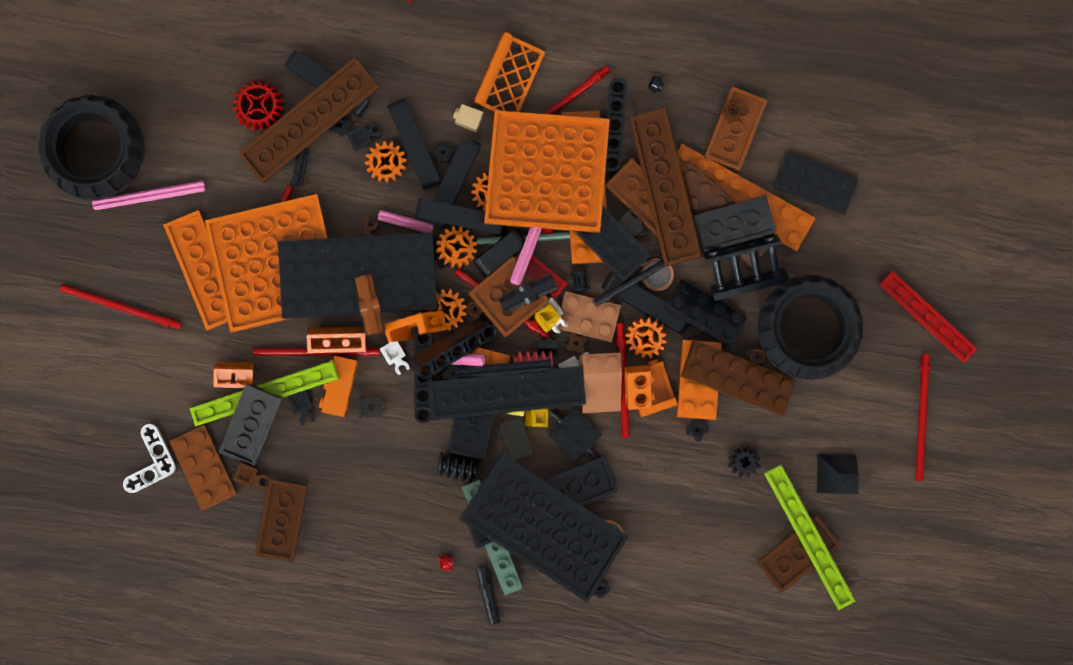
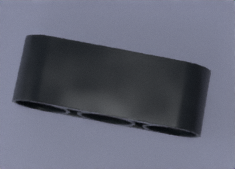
M514 228L476 257L472 263L485 277L521 250L525 239Z

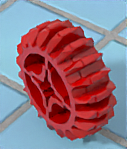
M262 79L259 80L258 85L255 80H252V86L245 82L247 88L243 89L240 86L239 90L242 93L234 94L239 99L232 100L233 104L238 105L232 108L234 112H238L235 118H241L239 123L241 125L246 123L245 127L247 129L253 125V130L257 131L259 125L261 131H264L265 124L270 128L271 121L273 123L277 122L275 116L278 118L282 117L278 111L284 110L283 106H279V104L284 103V100L277 99L282 94L281 92H276V86L270 88L271 83L269 81L265 86ZM255 91L266 92L259 97H254L250 94ZM272 96L273 108L272 111L269 112L266 109V104L269 101L268 99ZM247 98L250 101V107L245 114L243 104ZM252 99H253L255 102L258 101V102L261 104L262 108H263L265 111H263L261 108H260V109H258V108L255 109L256 106H255V103L252 101ZM259 113L266 116L260 120L250 119L251 116Z

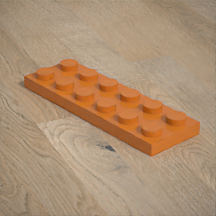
M195 211L164 224L163 226L206 331L228 323L209 237L200 211Z

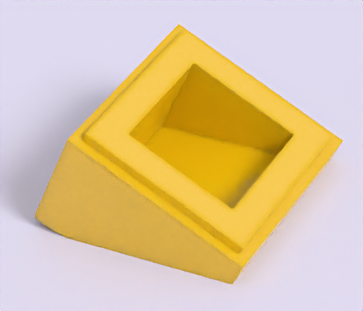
M551 303L535 313V320L546 333L562 318Z
M549 409L525 411V426L548 427Z

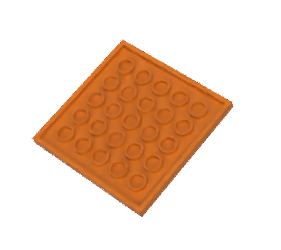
M495 111L484 223L600 233L610 119Z
M318 194L205 220L230 333L288 320L282 319L278 241L328 239Z

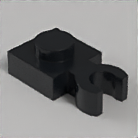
M377 122L372 123L367 130L363 125L346 133L355 152L372 144L370 138H379L383 135L382 131L379 133L373 132V129L379 126Z
M307 390L288 396L294 415L298 413L301 415L300 423L302 426H305L304 418L306 416H309L311 421L315 422V417L308 411L313 406Z

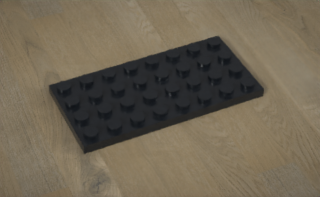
M432 233L278 241L282 319L361 314L355 278L365 275H371L373 278L374 290L378 297L381 311L379 313L437 310Z
M500 453L459 518L460 521L587 603L628 538L627 535L503 453Z

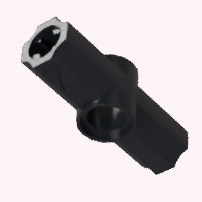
M549 274L534 282L530 281L498 299L504 312L507 313L522 305L525 306L540 299L541 296L558 289L552 274Z

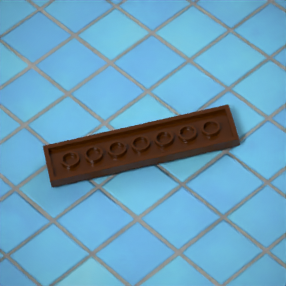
M354 57L238 154L263 184L378 90L380 86L357 57Z
M662 108L630 118L665 266L703 257L668 109Z

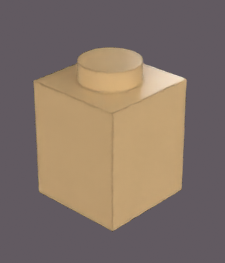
M461 104L460 108H456L453 118L456 119V125L477 132L484 114L482 111Z

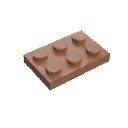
M565 291L561 306L564 314L561 316V319L567 321L568 327H563L560 323L558 326L559 330L612 343L621 305L604 302L595 307L593 304L594 298Z

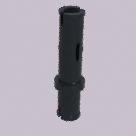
M487 567L476 568L479 582L478 590H481L489 625L498 624L500 619L492 590L493 583L490 582Z

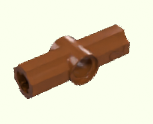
M365 275L355 278L359 295V307L364 318L367 336L384 332L379 313L381 312L379 301L375 294L372 276Z

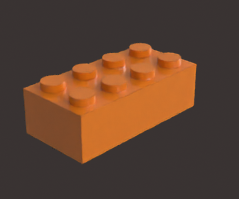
M682 340L676 417L716 420L718 391L681 377L692 340ZM699 341L721 350L722 343Z

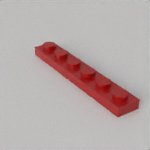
M893 271L878 285L962 363H965L977 350L970 341Z

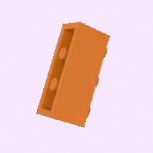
M365 326L308 328L307 353L366 352Z
M334 356V359H330V361L334 360L340 379L324 384L323 389H326L325 397H321L319 408H322L321 412L346 418L358 361Z

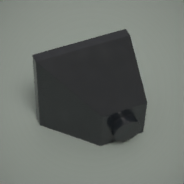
M817 454V493L859 494V472L856 455Z

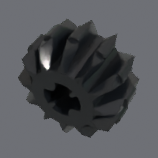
M739 446L740 453L733 449L732 452L736 457H728L729 460H734V463L728 464V467L735 466L736 468L732 470V473L735 474L739 470V478H742L744 472L746 478H750L749 471L755 475L757 472L753 467L760 468L761 466L755 464V461H759L761 458L753 457L757 453L756 450L749 453L750 446L746 447L745 452L743 446ZM744 456L749 461V465H745V468L740 463V459H744Z

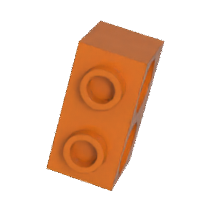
M215 362L213 387L245 388L246 383L253 385L254 363Z
M647 365L624 367L625 403L628 410L652 408L651 401H654V390H651V383H654L653 371H650ZM640 375L644 376L640 381L635 380ZM638 394H644L643 398L636 399Z

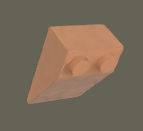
M621 353L580 355L579 366H582L586 397V405H582V413L621 411Z

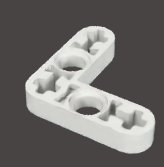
M147 424L141 429V436L154 464L124 479L123 487L129 493L138 492L172 475L176 471V463L159 428L154 424ZM147 428L154 429L153 437L154 439L159 437L160 441L153 442L150 445L149 442L153 440L150 436H146ZM157 444L162 445L164 448V452L161 455H156L153 451ZM167 455L168 458H165V461L167 464L172 465V467L169 468L170 472H168L167 470L163 471L162 468L165 465L163 461L158 462L157 459L163 458ZM148 470H152L155 474V478L152 481L145 479V472ZM141 478L145 484L142 486V482H139L135 485V489L128 487L130 479L136 481Z

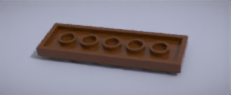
M691 162L683 170L693 215L737 203L694 163ZM768 248L757 251L758 259ZM749 253L738 255L752 267Z
M692 340L681 377L779 416L785 415L795 384V379L696 340Z

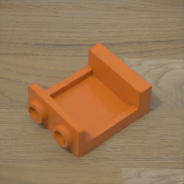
M443 311L421 313L384 324L385 334L389 343L413 339L411 328L418 326L419 334L447 330Z
M658 359L647 362L650 371H653L654 383H651V390H654V401H651L652 408L638 409L640 417L678 405L664 367V362H659ZM640 375L635 380L640 381L644 376ZM638 394L636 399L643 398L644 394Z

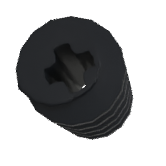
M441 451L437 470L439 476L446 472V477L449 478L453 473L454 479L461 475L462 481H465L468 477L469 483H472L476 477L479 460L474 464L473 458H471L467 463L465 456L459 461L458 455L451 459L450 453L444 458L443 451Z

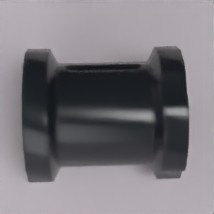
M587 270L570 273L575 287L573 292L590 290L586 279Z

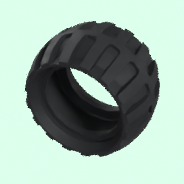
M83 95L63 102V105L54 109L49 114L50 117L43 124L40 131L41 137L38 143V151L45 173L62 191L81 199H105L125 190L133 179L137 177L145 157V141L137 120L123 105L110 98ZM94 118L108 120L115 125L120 136V152L116 162L108 171L96 177H81L73 174L67 166L64 156L67 136L82 121Z
M816 275L799 276L782 283L767 297L758 319V336L765 355L780 371L798 379L817 380L832 376L841 371L855 357L863 337V318L855 298L838 282ZM800 297H816L827 302L835 310L840 322V336L835 348L825 357L813 360L799 357L789 350L783 341L780 322L783 311L791 301Z

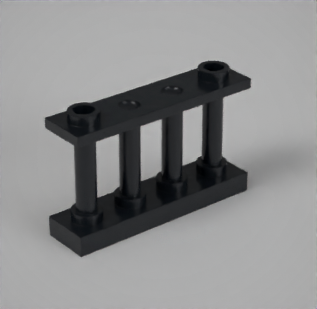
M778 234L765 235L762 238L719 249L711 248L703 253L706 262H712L716 284L711 286L710 290L715 301L780 285L789 280L785 269L779 268L775 246L781 245L782 241ZM768 248L772 270L761 273L757 251ZM749 253L753 275L742 278L738 255ZM731 258L735 279L725 283L719 260Z

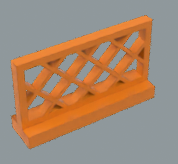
M504 32L472 103L495 112L501 111L497 107H501L502 111H505L503 105L513 102L516 109L515 112H519L545 51ZM512 42L520 45L521 53L512 55L510 50ZM534 51L539 54L536 62L530 64L526 53ZM523 55L527 65L517 68L514 58ZM511 59L515 70L505 73L502 66L503 62ZM528 67L531 75L529 79L522 81L519 70ZM516 72L519 83L510 86L506 75ZM504 77L507 87L497 90L495 85L496 79ZM521 85L523 90L522 96L514 98L511 88ZM508 89L512 100L502 103L499 92ZM496 94L499 105L490 106L486 104L489 96Z

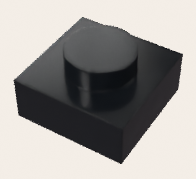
M553 338L538 340L539 354H541V351L549 353V351L558 353V340Z

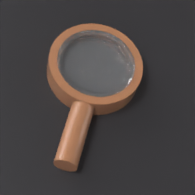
M663 259L645 261L641 265L643 267L642 271ZM666 266L645 278L642 282L649 290L663 291L673 281L672 266Z

